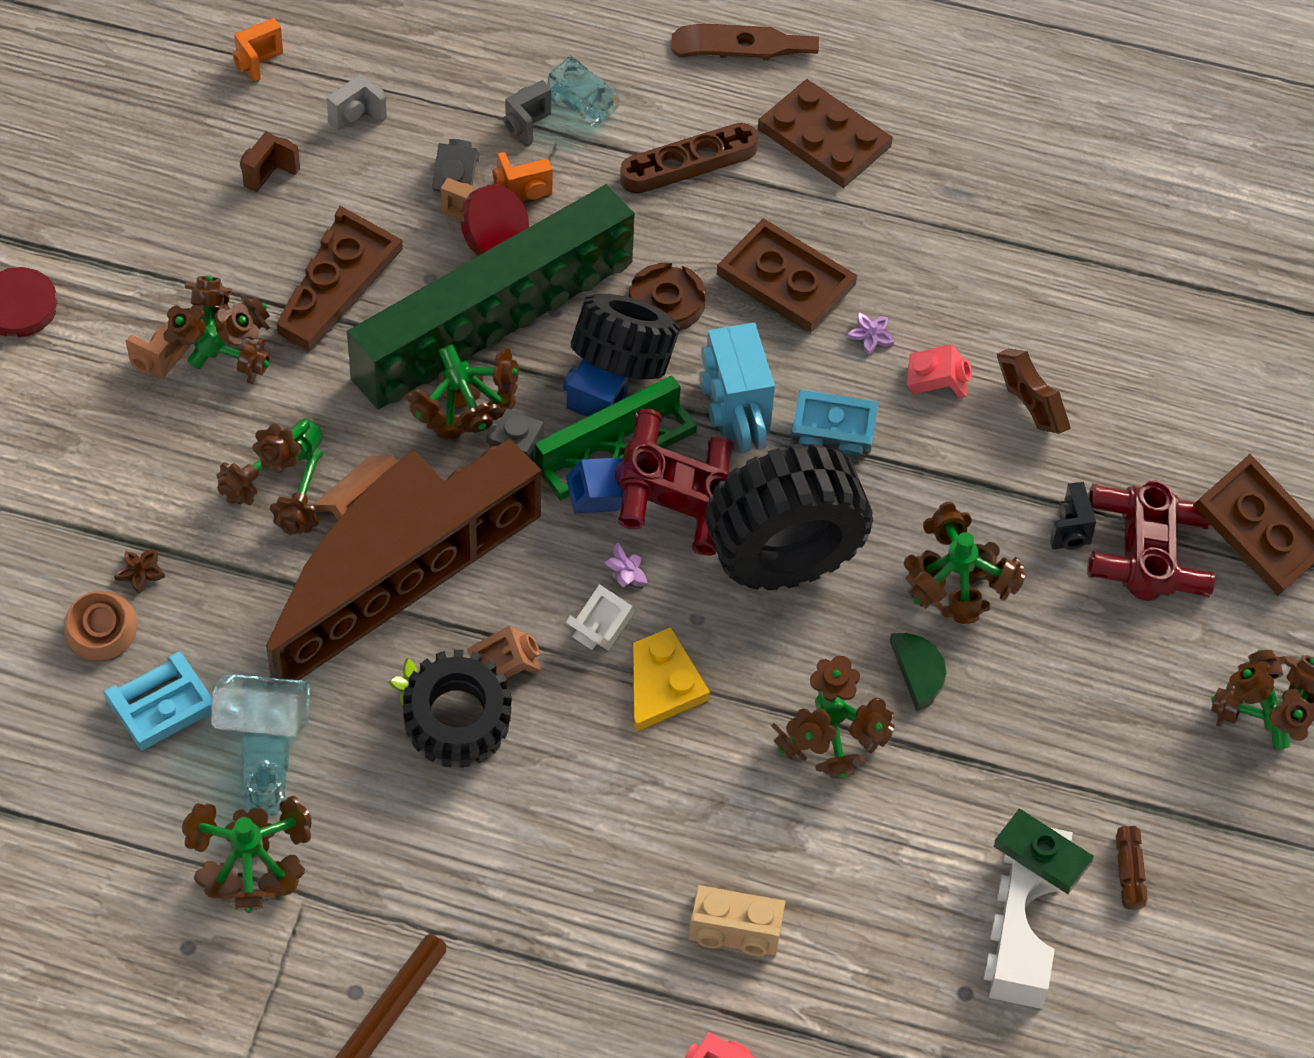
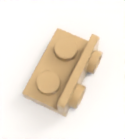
M698 885L694 909L691 914L688 940L696 941L701 946L715 949L724 946L740 949L751 956H764L766 954L776 956L786 901Z

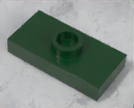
M1020 808L997 836L993 846L1066 894L1071 892L1094 858V855Z

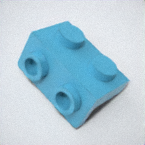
M799 389L792 427V439L799 440L798 444L804 447H809L811 444L822 446L827 444L839 446L838 451L841 453L860 456L863 450L871 451L879 402Z

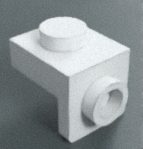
M599 584L578 617L575 619L570 615L566 623L576 629L572 637L592 651L597 644L609 651L637 609Z

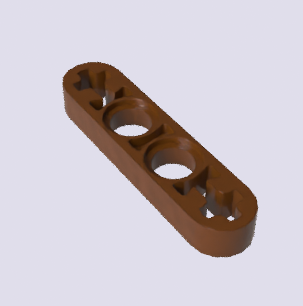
M736 123L629 156L621 163V185L631 193H644L746 161L756 154L758 133L749 124ZM701 148H711L716 154L712 157H702L697 151ZM672 158L679 160L682 165L677 168H668L662 162Z

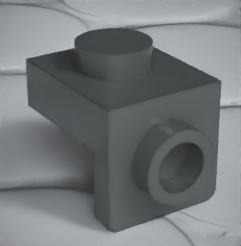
M544 80L529 87H524L516 94L505 99L506 116L503 119L505 127L510 135L513 137L517 136L525 146L533 143V123L551 115V88Z
M449 139V144L438 143L432 183L433 191L441 192V187L447 178L473 186L476 162H479L480 154L476 148H471V142Z

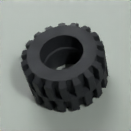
M593 294L584 299L571 340V348L586 362L606 372L633 379H658L666 374L680 326L668 314L643 301L616 294Z
M454 650V657L447 658L445 651L436 653V661L431 663L428 658L420 663V671L418 673L413 671L409 677V686L405 687L403 694L405 731L407 737L411 736L413 747L418 752L421 749L424 750L425 758L431 762L439 758L442 759V766L451 768L452 761L460 762V768L470 767V760L476 758L478 763L485 761L487 753L489 751L495 753L501 746V739H506L511 721V690L507 689V679L504 674L498 675L496 673L497 665L491 660L486 664L482 663L481 654L472 652L471 658L463 657V650ZM464 691L479 700L483 706V713L474 723L468 726L450 727L435 718L431 707L438 697L447 692Z

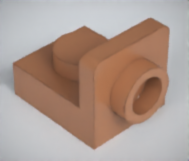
M168 321L162 328L160 327L154 332L150 343L134 335H130L126 340L130 363L138 371L146 374L151 373L164 379L190 347V345L182 344L179 341L174 344H169L165 341L163 334L168 329Z
M510 625L467 648L470 658L472 652L481 654V662L486 664L491 660L497 665L496 673L498 675L503 673L506 679L522 670L533 674L541 670L537 656L540 655V650L531 634L522 632Z

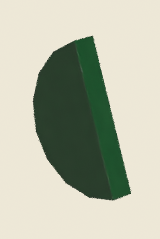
M892 633L890 644L915 709L918 711L931 705L935 697L942 691L947 674L945 660L937 647L925 638L910 633Z

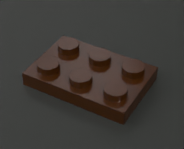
M808 79L804 80L758 119L759 131L843 189L892 145L893 137Z
M764 218L717 265L716 273L719 277L810 333L856 285L857 280L855 273Z
M1251 454L1245 457L1192 505L1277 596L1314 563V520Z

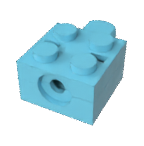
M754 322L708 330L707 347L701 348V358L705 371L699 372V381L703 395L709 394L710 396L709 416L713 427L719 426L721 436L731 440L736 439L740 453L750 451L751 438L756 450L765 449L767 446L766 434H770L775 384L756 324Z

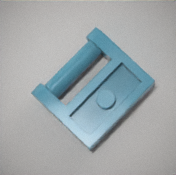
M180 651L168 656V662L118 688L116 685H113L103 691L110 709L113 713H116L140 751L217 711L214 699ZM174 677L178 678V680L138 700L137 702L131 705L128 704V702L132 699L148 692L149 690L163 684L164 682Z

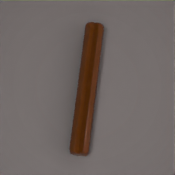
M428 934L423 938L335 1058L370 1057L446 953V943L434 934Z

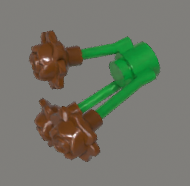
M306 418L297 421L291 429L285 428L281 430L278 424H271L267 430H258L255 433L257 442L253 444L252 449L259 456L260 459L253 465L247 464L242 469L235 463L229 465L223 462L220 465V472L216 475L218 479V492L226 498L228 503L251 505L254 502V496L258 493L252 481L258 477V472L262 468H270L272 466L275 472L281 473L286 467H293L297 465L299 460L307 459L308 462L297 493H294L291 499L279 497L277 503L271 504L269 509L274 515L273 523L280 527L284 533L289 535L309 533L312 527H316L319 524V519L315 515L316 508L307 504L308 498L306 494L316 464L323 456L322 450L318 447L323 440L322 431L317 424Z

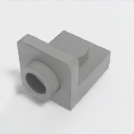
M359 74L327 97L328 123L337 130H340L348 123L358 120L365 111L379 122H382L387 118V97L385 92L379 85L372 84Z

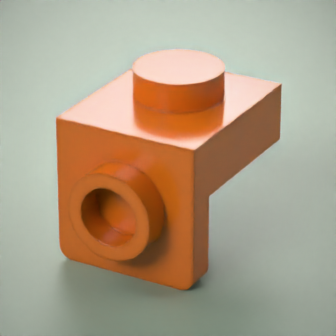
M272 18L234 34L236 50L232 52V56L240 72L246 71L253 82L260 80L259 63L283 53L281 26L275 18Z
M497 153V168L492 170L495 185H502L512 190L522 202L536 200L553 194V169L548 158L511 167L506 153Z

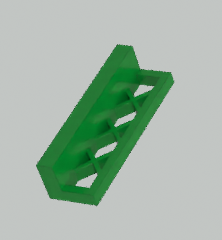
M672 375L535 443V464L541 469V476L560 501L569 497L570 493L568 484H562L554 472L564 467L573 469L580 462V459H589L590 454L598 450L614 453L613 458H623L626 447L623 444L624 437L634 433L635 414L639 410H655L661 414L662 418L673 413L681 423V426L673 430L659 428L657 439L659 447L666 448L697 432V424L680 404L681 386Z

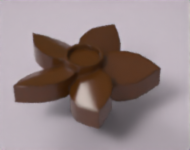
M156 549L146 550L140 557L135 553L125 551L124 559L127 567L119 570L114 576L117 581L132 579L133 587L139 594L145 587L147 580L158 581L165 578L164 572L157 565L158 552Z

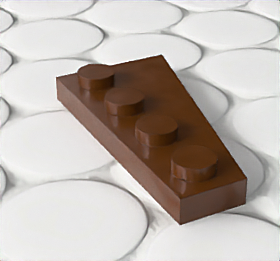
M339 206L334 215V223L330 230H326L321 239V247L314 259L311 258L305 269L306 275L301 285L296 286L277 322L278 334L308 351L318 343L403 250L402 239L342 206Z

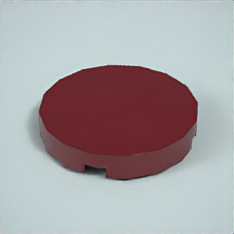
M502 185L480 187L471 192L463 202L461 212L464 211V221L461 222L462 234L467 245L477 256L530 227L528 214L522 201L512 190Z
M25 267L7 268L0 271V335L7 336L6 333L17 334V337H25L43 330L53 320L58 304L56 289L49 277L38 270Z

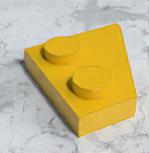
M671 627L633 643L634 728L636 732L709 701V689Z

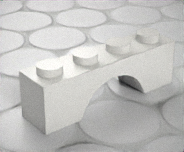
M1051 828L1072 841L1073 832ZM1004 854L1003 862L1011 864L1009 876L1001 875L997 901L1005 902L1003 915L995 914L990 940L998 941L996 954L988 953L983 980L992 981L989 998L1042 1009L1049 989L1055 949L1042 942L1033 933L1026 919L1025 908L1037 897L1061 890Z

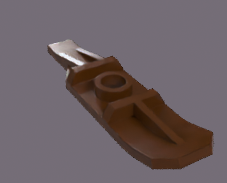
M704 23L678 28L672 34L671 49L679 57L720 55V58L740 56L769 60V58L780 55L798 53L818 54L819 37L787 35L772 27ZM740 43H748L750 46H742Z

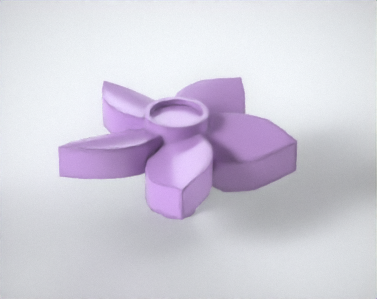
M859 313L857 323L860 328H855L847 334L849 339L864 340L863 350L868 356L875 350L876 345L882 347L894 345L891 333L886 330L888 317H877L874 321H871L866 315Z
M619 543L614 545L613 553L615 558L612 557L605 562L607 566L615 570L612 573L613 578L623 588L629 584L634 586L646 585L648 583L646 576L638 568L642 557L634 554L627 558Z

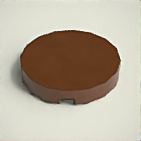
M663 262L647 266L636 273L629 288L630 298L643 301L662 310L678 323L680 330L687 329L697 322L705 309V286L695 272L684 266L680 269L672 267V263Z

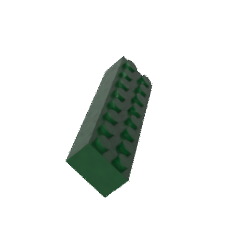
M605 184L347 330L350 379L374 407L379 410L389 403L400 401L408 392L422 384L431 383L439 376L445 365L438 350L453 344L460 361H468L472 355L488 346L491 347L498 344L508 334L519 328L529 326L539 316L552 309L555 310L562 307L567 300L577 294L593 289L598 282L608 276L624 271L633 262L635 213Z

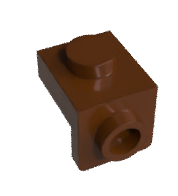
M265 131L252 149L248 148L241 158L240 168L242 169L244 187L257 193L277 167L296 175L300 170L298 146L286 138H279Z

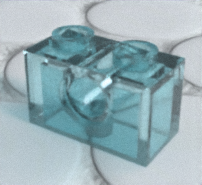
M225 674L212 686L211 729L296 737L308 723L310 682Z

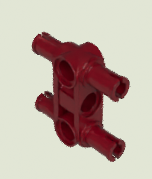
M651 409L639 410L635 414L636 421L633 439L626 445L623 460L615 469V479L623 492L618 523L628 529H641L645 525L647 501L694 517L697 523L692 550L704 556L715 555L716 549L705 522L706 506L710 495H713L718 483L727 480L728 473H730L729 469L734 442L723 436L711 437L707 444L706 464L659 447L657 439L662 420L661 414Z
M1157 480L1146 481L1141 486L1132 485L1126 490L1092 483V487H1090L1088 492L1092 510L1119 513L1125 518V557L1092 551L1087 566L1088 577L1120 581L1135 597L1144 601L1155 600L1160 595H1173L1176 591L1210 598V594L1214 590L1215 573L1213 571L1207 572L1183 568L1177 562L1176 523L1200 527L1206 530L1210 526L1205 518L1192 506L1195 502L1178 499V496L1166 484Z

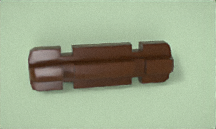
M1122 826L1118 828L1115 836L1116 847L1119 850L1117 857L1120 886L1123 887V891H1121L1122 905L1126 909H1142L1145 907L1148 897L1147 887L1144 885L1146 878L1143 850L1140 847V844H1142L1141 831L1136 826Z

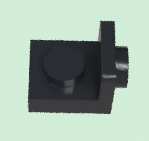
M1084 481L1069 483L1065 499L1059 503L1061 520H1057L1053 524L1050 538L1053 550L1062 548L1074 550L1084 545H1090L1094 534L1096 519Z

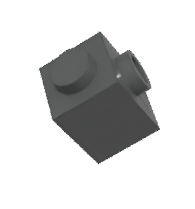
M507 408L500 421H493V424L489 427L486 443L489 444L490 448L492 446H499L510 438L535 463V443L544 439V422Z

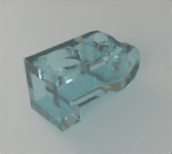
M571 55L548 76L547 85L551 88V102L555 105L562 102L574 112H578L580 117L591 126H599L620 106V100L615 90Z

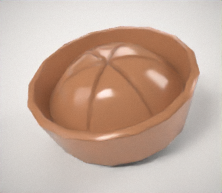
M92 591L80 596L72 603L64 618L63 633L67 645L76 655L89 661H106L119 656L131 645L136 635L137 618L133 607L124 597L109 591Z

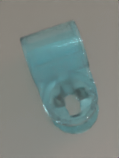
M288 732L244 733L242 748L243 782L246 789L245 799L247 808L250 810L254 807H261L266 810L268 816H273L280 811V802L285 800L286 771H288L289 767Z

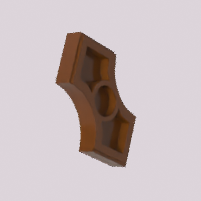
M1008 348L997 353V359L1008 392L1016 395L1024 403L1037 429L1057 434L1071 429L1060 392L1052 389L1040 377L1029 357L1028 351Z

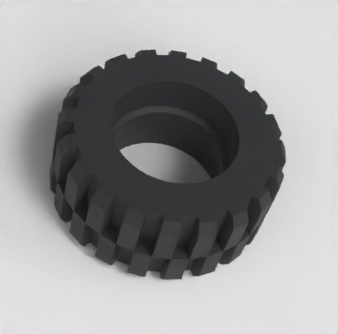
M797 444L790 445L789 449L780 450L779 448L770 450L767 455L760 458L755 456L746 461V465L742 468L736 467L728 473L727 480L720 481L715 487L713 495H710L706 506L705 522L723 570L731 579L751 589L758 590L760 587H763L766 590H778L779 587L786 586L787 588L799 586L801 582L808 580L812 582L820 579V575L828 571L832 573L840 568L842 562L851 560L856 555L857 548H862L868 539L873 524V511L854 465L848 457L830 447L826 449L818 444H811L809 447Z

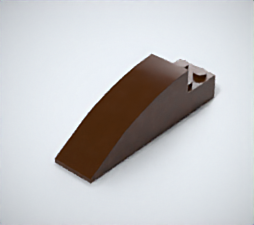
M509 438L499 446L488 448L478 460L467 467L455 470L446 481L414 450L384 472L352 503L328 531L300 573L266 644L271 686L274 693L279 695L540 518L541 469Z

